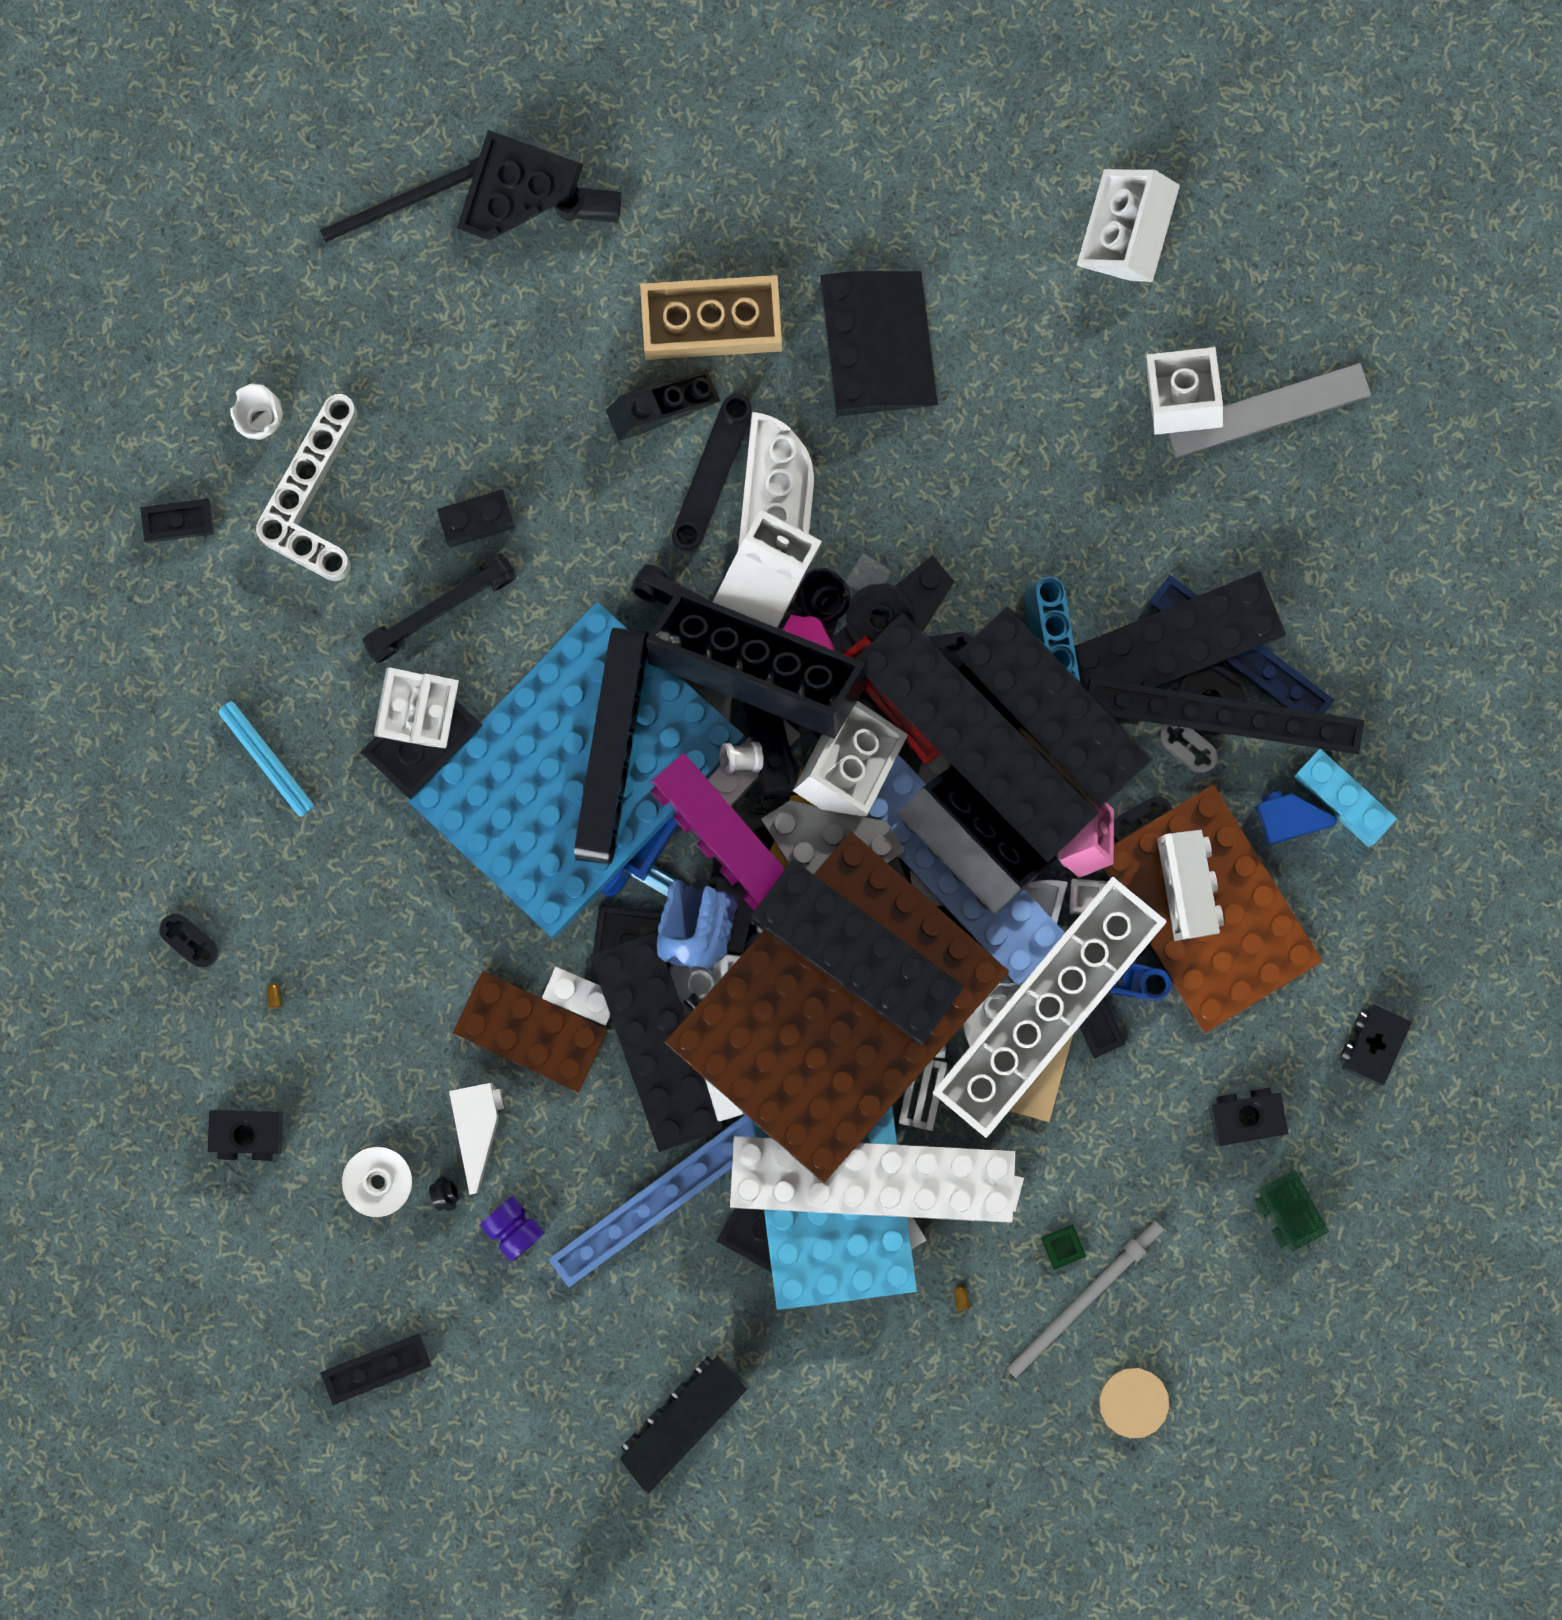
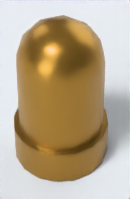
M276 983L269 984L267 986L268 1008L282 1007L279 986Z
M963 1285L956 1286L954 1289L956 1311L971 1309L966 1287Z

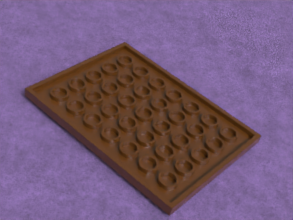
M852 831L817 869L814 875L965 986L922 1045H917L764 930L664 1042L823 1184L1009 973L1007 968Z

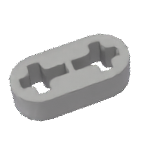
M1163 725L1159 734L1161 744L1186 767L1199 774L1207 773L1215 767L1218 759L1216 749L1194 729L1179 727L1183 730L1181 733L1182 739L1188 743L1185 747L1178 741L1171 744L1167 740L1170 736L1167 729L1175 730L1178 727ZM1192 746L1198 752H1202L1204 749L1210 753L1207 757L1210 764L1208 766L1204 763L1200 766L1195 765L1196 756L1188 749Z

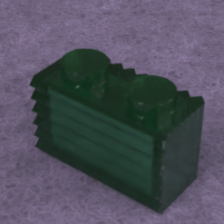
M1290 1170L1255 1189L1259 1197L1255 1198L1254 1202L1264 1218L1269 1215L1276 1228L1272 1229L1271 1233L1281 1249L1286 1246L1288 1251L1293 1252L1329 1232L1296 1170Z

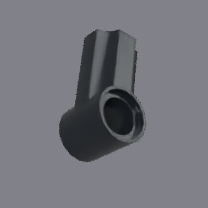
M576 186L573 197L578 199L577 205L572 209H566L558 204L555 206V211L559 217L567 221L583 219L619 223L622 193L618 191L579 188Z

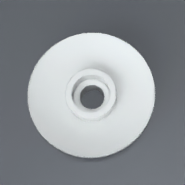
M383 1147L364 1149L355 1154L344 1169L342 1176L343 1193L348 1203L363 1215L370 1217L390 1215L399 1210L410 1195L412 1188L410 1168L406 1161L391 1149ZM376 1175L382 1176L385 1180L384 1186L380 1189H376L372 1185V1179Z

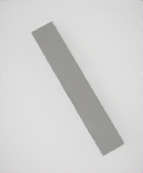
M1361 363L1223 406V427L1167 434L1175 458H1179L1371 396V392Z

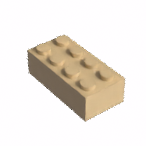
M778 275L640 284L646 360L782 352Z

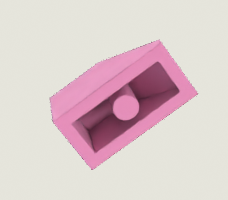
M1093 802L1092 805L1099 813L1058 852L1061 864L1071 870L1078 878L1114 864V809L1108 803L1099 808Z

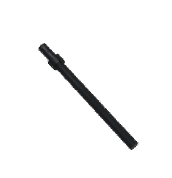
M479 157L468 161L469 165L321 229L320 231L325 242L472 179Z

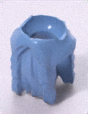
M681 880L672 881L668 888V898L664 905V911L661 914V922L658 925L659 934L656 946L658 956L664 962H669L672 965H683L690 968L700 966L706 968L708 972H712L716 963L727 954V944L731 940L730 934L733 931V921L736 919L735 912L739 907L737 895L728 894L726 891L721 890L716 892L714 888L709 886L696 890L692 885L689 887L683 885Z

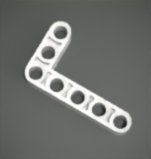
M334 394L324 403L256 526L257 535L267 547L331 581H340L349 574L351 565L348 556L339 547L298 526L356 423L358 417L357 410L352 400L343 394ZM339 405L349 407V414L342 420L332 417L333 410ZM330 435L333 441L329 448L323 450L316 448L315 443L320 436ZM311 464L316 467V472L312 478L301 479L299 477V471L303 466ZM289 494L299 496L298 505L293 509L282 507L283 499ZM272 524H280L282 526V533L276 539L266 538V529ZM300 541H311L312 550L308 554L302 556L296 554L295 548ZM332 556L341 557L343 561L341 568L335 572L325 569L326 561Z

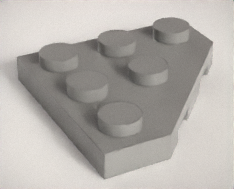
M791 800L761 818V822L787 863L789 864L793 859L812 874L817 871L851 831L888 864L906 852L888 823L880 820L825 811L813 805Z

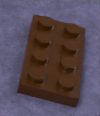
M482 971L453 1034L579 1093L608 1029Z

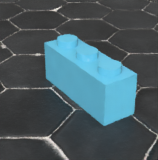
M1318 749L1292 777L1368 847L1374 845L1397 820L1388 809L1321 749Z

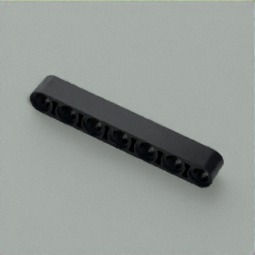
M613 627L610 633L575 840V860L612 864L614 859L648 655L646 642L649 636L648 631Z

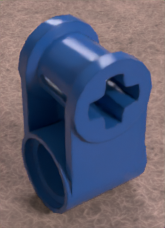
M1133 962L1123 974L1121 985L1117 981L1108 993L1128 998L1135 997L1148 1001H1159L1169 993L1171 980L1169 975L1161 969ZM1150 976L1160 977L1164 982L1163 992L1157 995L1149 993L1145 987L1146 979Z

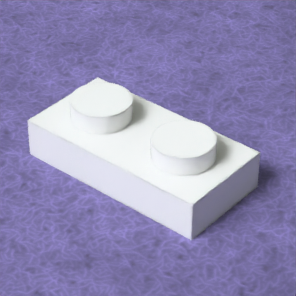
M555 967L542 999L606 1026L610 1018V1012L600 985Z

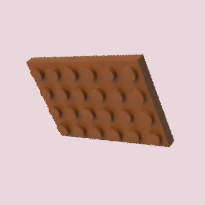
M1214 784L1114 844V864L1103 868V871L1109 880L1113 876L1167 921L1150 941V947L1203 1033H1207L1322 962L1316 949ZM1202 830L1203 837L1208 836L1211 844L1212 857L1207 858L1209 871H1214L1216 874L1218 891L1213 892L1215 906H1221L1224 926H1219V934L1174 941L1157 838L1170 833Z

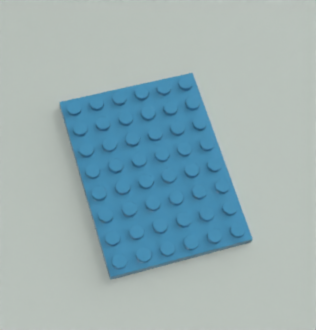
M598 602L581 617L481 722L483 726L412 800L407 799L425 819L553 940L560 935L614 876L676 813L668 803L662 806L650 792L654 786L649 781L681 753H685L708 779L720 766V748L722 744L731 743L732 746H739L746 739L737 728L680 676L648 664L647 655L612 864L575 860V840L609 637L613 627L627 629Z

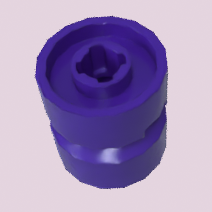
M514 1196L505 1201L479 1225L491 1240L499 1239V1249L510 1262L517 1259L545 1233L533 1218L526 1219L524 1217L526 1210Z

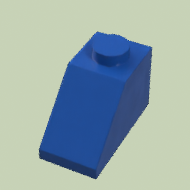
M1281 791L1261 796L1262 803L1255 806L1267 846L1330 828L1337 824L1336 818L1293 794L1282 796Z

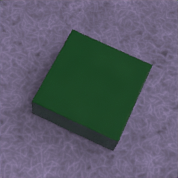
M1073 1224L1040 1237L1053 1270L1086 1257Z

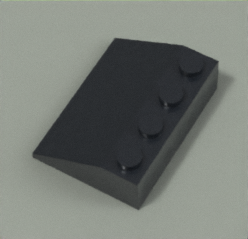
M850 271L820 275V289L836 417L938 405L921 271Z
M953 765L923 786L897 813L903 819L906 828L912 833L917 834L927 844L930 853L936 858L941 859L952 870L955 879L965 884L976 895L979 904L985 909L990 910L994 915L1012 901L1058 858L1055 855L1047 862Z
M719 1355L713 1360L707 1356L695 1368L694 1372L698 1376L689 1386L683 1381L669 1396L674 1402L665 1411L658 1407L645 1421L649 1428L640 1437L634 1433L620 1447L625 1452L620 1458L621 1462L647 1494L655 1488L748 1390V1383Z

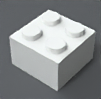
M1215 347L1147 354V377L1154 435L1223 427V401Z

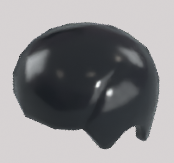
M827 568L813 569L807 573L796 593L803 613L806 616L817 618L823 625L834 623L846 614L851 600L847 583L838 573ZM826 597H828L827 600H826V601L824 602V604L822 605V601H823Z

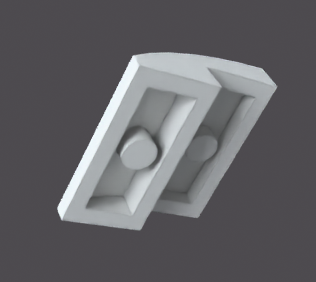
M390 667L386 668L374 736L445 749L459 680L426 673L418 674Z

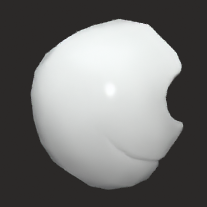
M251 383L236 391V403L230 408L236 430L246 438L257 440L264 439L274 433L280 426L283 417L279 398L267 387ZM265 411L252 422V417L256 412Z

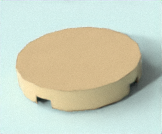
M1140 1368L1122 1369L1111 1375L1103 1385L1099 1397L1100 1413L1106 1425L1117 1434L1128 1438H1143L1156 1432L1165 1422L1169 1410L1168 1392L1162 1381L1152 1372Z

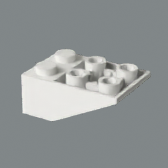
M760 509L713 602L778 628L817 556L822 541Z

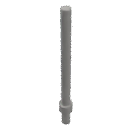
M1154 1221L1136 1240L1132 1238L1123 1247L1125 1251L1006 1369L1017 1378L1132 1262H1139L1147 1254L1145 1250L1165 1230Z

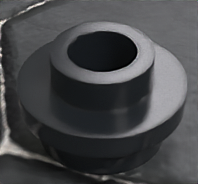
M445 1177L437 1178L435 1183L429 1186L430 1197L435 1208L438 1211L444 1209L446 1211L454 1210L456 1208V1201L459 1200L456 1185Z

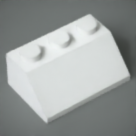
M1104 169L1077 266L1129 281L1153 282L1180 185L1156 170Z
M857 701L835 739L823 734L821 735L793 792L821 810L865 817L868 815L908 734Z
M1202 830L1165 834L1157 838L1174 941L1219 934V926H1224V918L1221 906H1215L1213 892L1218 891L1216 874L1214 871H1209L1207 858L1212 857L1209 837H1203Z

